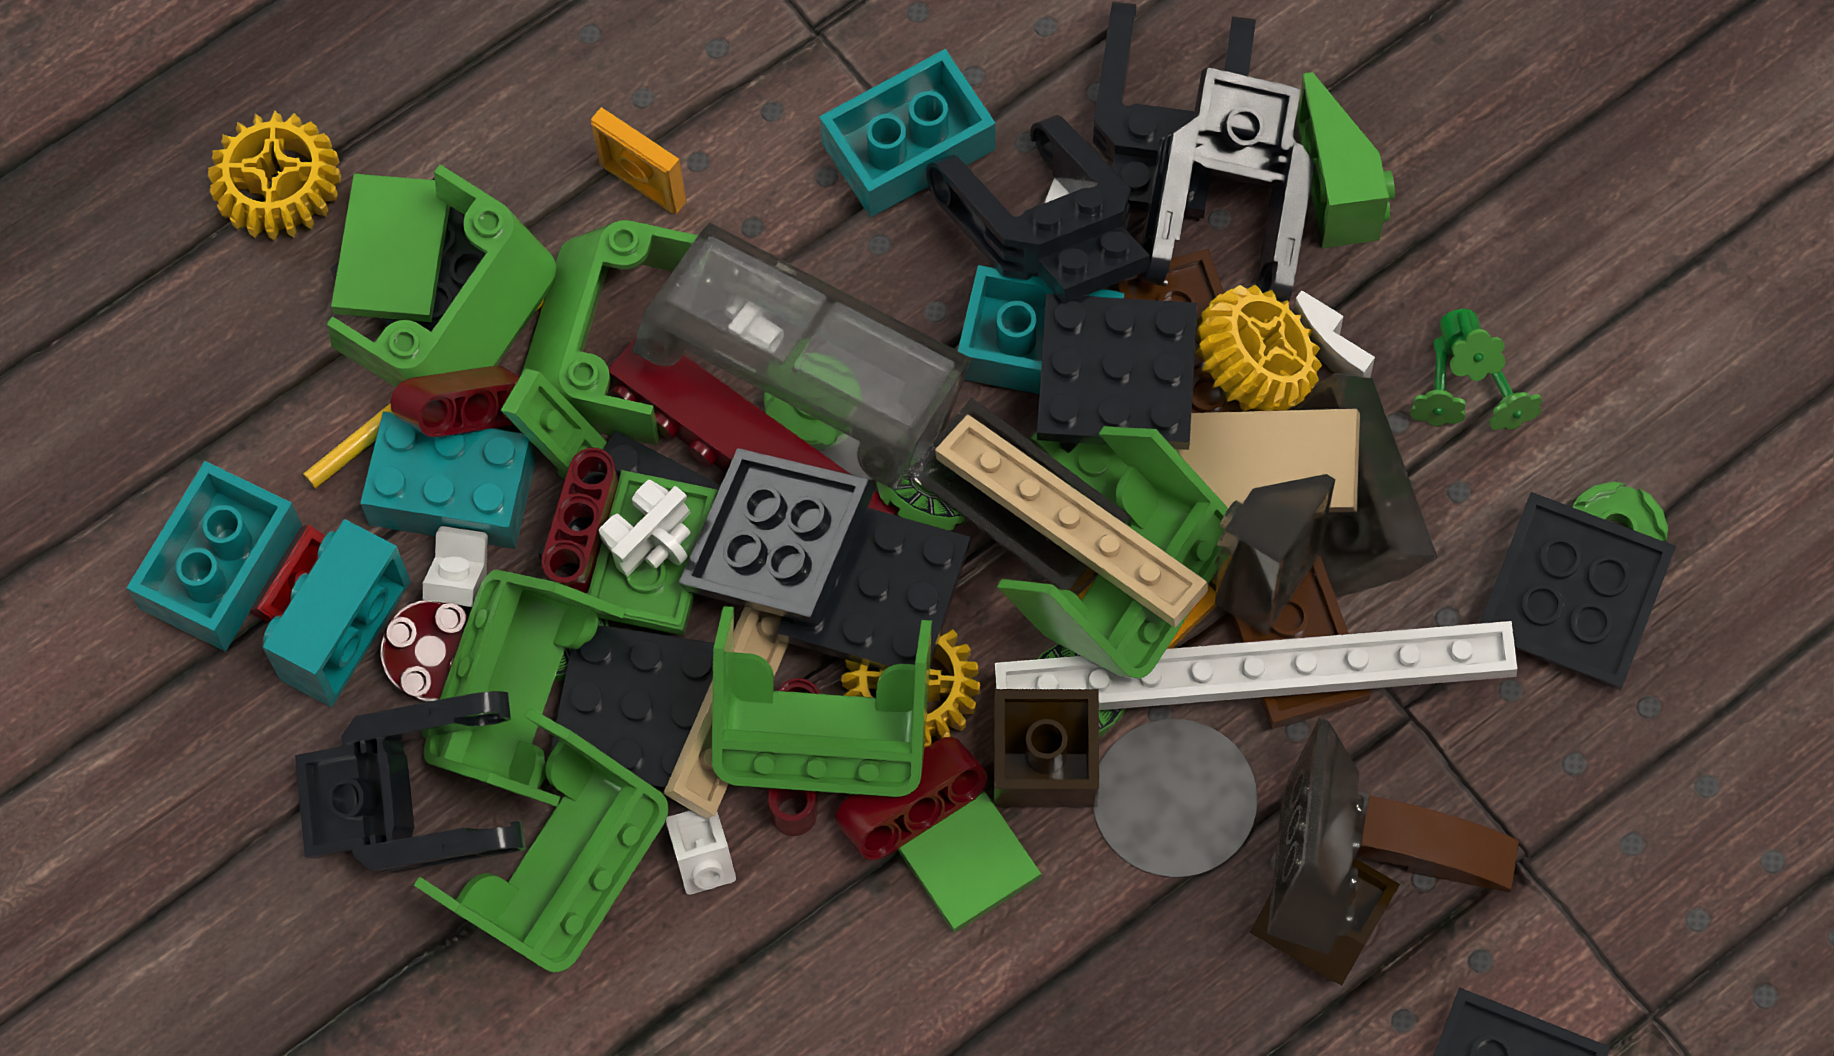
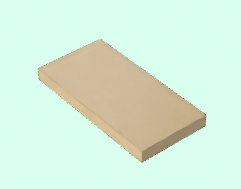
M1357 409L1191 413L1189 450H1175L1233 514L1357 512L1360 413Z

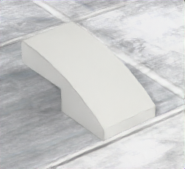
M1301 291L1296 297L1294 314H1302L1300 322L1304 328L1312 330V334L1309 337L1310 341L1320 348L1316 354L1317 357L1344 382L1360 392L1371 377L1375 357L1340 336L1343 315Z

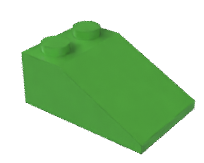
M1313 72L1303 73L1296 122L1300 142L1315 164L1310 192L1322 248L1379 241L1383 223L1390 221L1389 200H1394L1395 198L1391 170L1383 171L1378 150Z

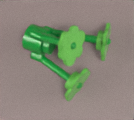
M1456 309L1442 317L1439 323L1442 336L1433 341L1436 353L1434 390L1425 395L1414 397L1413 406L1410 409L1411 417L1418 421H1428L1432 426H1442L1446 422L1456 424L1464 421L1465 400L1454 398L1450 392L1445 391L1447 356L1451 355L1453 358L1450 361V368L1452 373L1457 376L1469 375L1471 380L1480 381L1485 378L1487 373L1492 375L1503 399L1493 410L1494 416L1489 420L1491 429L1500 430L1506 427L1508 430L1519 427L1523 422L1536 418L1541 413L1540 404L1543 400L1539 394L1530 396L1527 392H1512L1502 372L1506 363L1505 357L1501 353L1505 347L1503 340L1499 337L1491 338L1487 331L1481 329L1477 314L1470 309Z

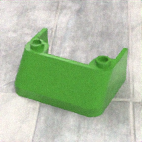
M440 164L434 171L436 197L465 215L464 232L466 238L473 246L486 254L435 328L430 332L416 322L399 320L388 325L374 343L333 316L327 323L332 348L395 388L402 381L413 377L498 366L556 280V263L552 254L504 204Z
M621 220L573 237L561 247L556 260V280L545 297L523 371L526 368L541 372L598 433L612 436L616 430L635 441L657 446L660 436L654 407L648 404L607 396L610 385L608 366L597 355L584 352L609 267L632 269L641 264L706 279L708 265L703 236L629 220Z
M1104 426L1099 435L1129 466L1117 485L1116 502L1120 512L1131 523L1130 528L1206 580L1207 584H1209L1235 543L1237 523L1233 513L1157 429ZM1099 574L1082 600L1072 591L1057 589L1053 584L1002 579L997 586L1045 637L1122 677L1143 678L1150 674L1187 618L1186 616L1174 628Z
M502 570L491 571L484 578L477 592L440 700L479 692H508L511 720L500 724L426 737L424 745V758L426 762L462 776L557 807L560 796L537 789L546 777L547 762L545 761L543 750L532 744L538 726L525 718L524 715L529 708L540 714L543 713L565 648L578 649L593 638L598 627V613L623 618L626 609L557 582Z
M723 606L713 648L712 766L714 772L721 780L737 786L892 797L908 795L918 787L923 767L929 696L932 621H921L915 665L896 664L885 669L878 679L876 698L774 691L773 669L764 658L750 653L733 652L734 607Z
M529 708L524 717L559 740L547 760L546 777L555 789L564 794V797L509 882L495 874L482 873L473 877L465 885L457 899H454L421 877L418 878L414 886L550 972H561L571 967L579 958L661 830L668 815V803L660 791L583 738Z

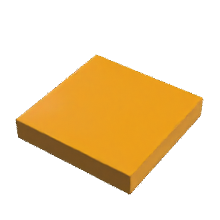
M601 107L591 118L600 166L670 213L677 215L687 203L679 158Z

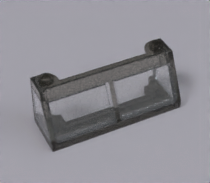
M709 223L700 232L644 312L632 349L633 353L660 366L675 364L681 359L684 351L687 350L860 441L857 458L862 470L872 479L895 491L942 437L972 361V358L712 223Z

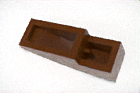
M1369 795L1357 857L1408 866L1407 873L1510 892L1519 840L1452 815Z

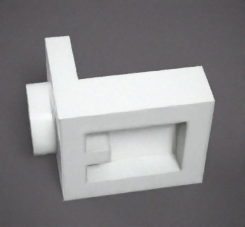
M444 526L439 527L436 533L435 558L423 581V600L473 607L479 587L487 576L488 536L486 533Z
M692 810L666 818V824L687 894L691 895L713 889L736 880L718 812H716L715 816L706 819Z

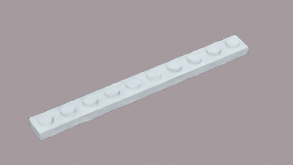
M1512 621L1166 649L1153 671L1143 678H1129L1116 675L1082 656L995 663L996 689H1099V710L1508 678L1516 677L1517 662Z

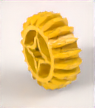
M274 111L271 120L263 122V119L255 113L253 126L246 128L245 125L237 122L236 131L238 135L232 137L222 134L221 142L224 149L212 150V160L215 165L208 168V177L211 183H213L210 185V193L213 200L218 203L217 207L220 214L225 218L230 217L233 227L237 228L238 231L247 226L249 234L256 238L266 229L268 237L275 241L279 230L286 229L288 235L294 238L297 231L295 226L303 223L305 227L313 229L314 221L312 215L317 214L327 217L328 207L325 202L337 201L338 193L335 185L341 184V174L337 168L340 161L337 152L331 149L332 144L329 137L325 133L319 134L317 126L312 121L302 125L300 117L294 113L286 122H283L281 114ZM284 150L302 154L311 162H301L299 158L287 157ZM268 179L272 180V187L270 186ZM238 189H249L250 193L264 195L265 202L252 200L239 192Z
M1239 285L1214 298L1196 321L1198 329L1195 334V340L1199 343L1195 354L1205 360V365L1201 371L1212 375L1215 380L1213 388L1220 386L1226 392L1227 402L1235 399L1238 400L1243 412L1254 409V411H1287L1292 406L1296 407L1307 398L1306 395L1313 390L1314 385L1319 381L1317 371L1321 368L1322 364L1315 357L1320 348L1311 342L1309 338L1312 330L1304 328L1300 322L1302 314L1295 315L1289 310L1288 300L1278 302L1272 290L1262 293L1256 285L1248 289Z
M953 629L940 637L934 654V658L946 667L951 676L941 675V670L930 669L928 702H940L942 697L948 698L939 708L927 714L924 749L931 745L932 736L936 735L939 740L944 737H951L948 726L955 730L963 731L966 727V720L962 714L975 713L976 702L971 697L980 694V683L972 679L978 674V664L974 661H967L971 655V649L967 644L955 646L957 633ZM846 660V667L851 672L842 675V686L849 690L843 696L872 697L870 693H876L878 679L883 670L875 672L876 668Z

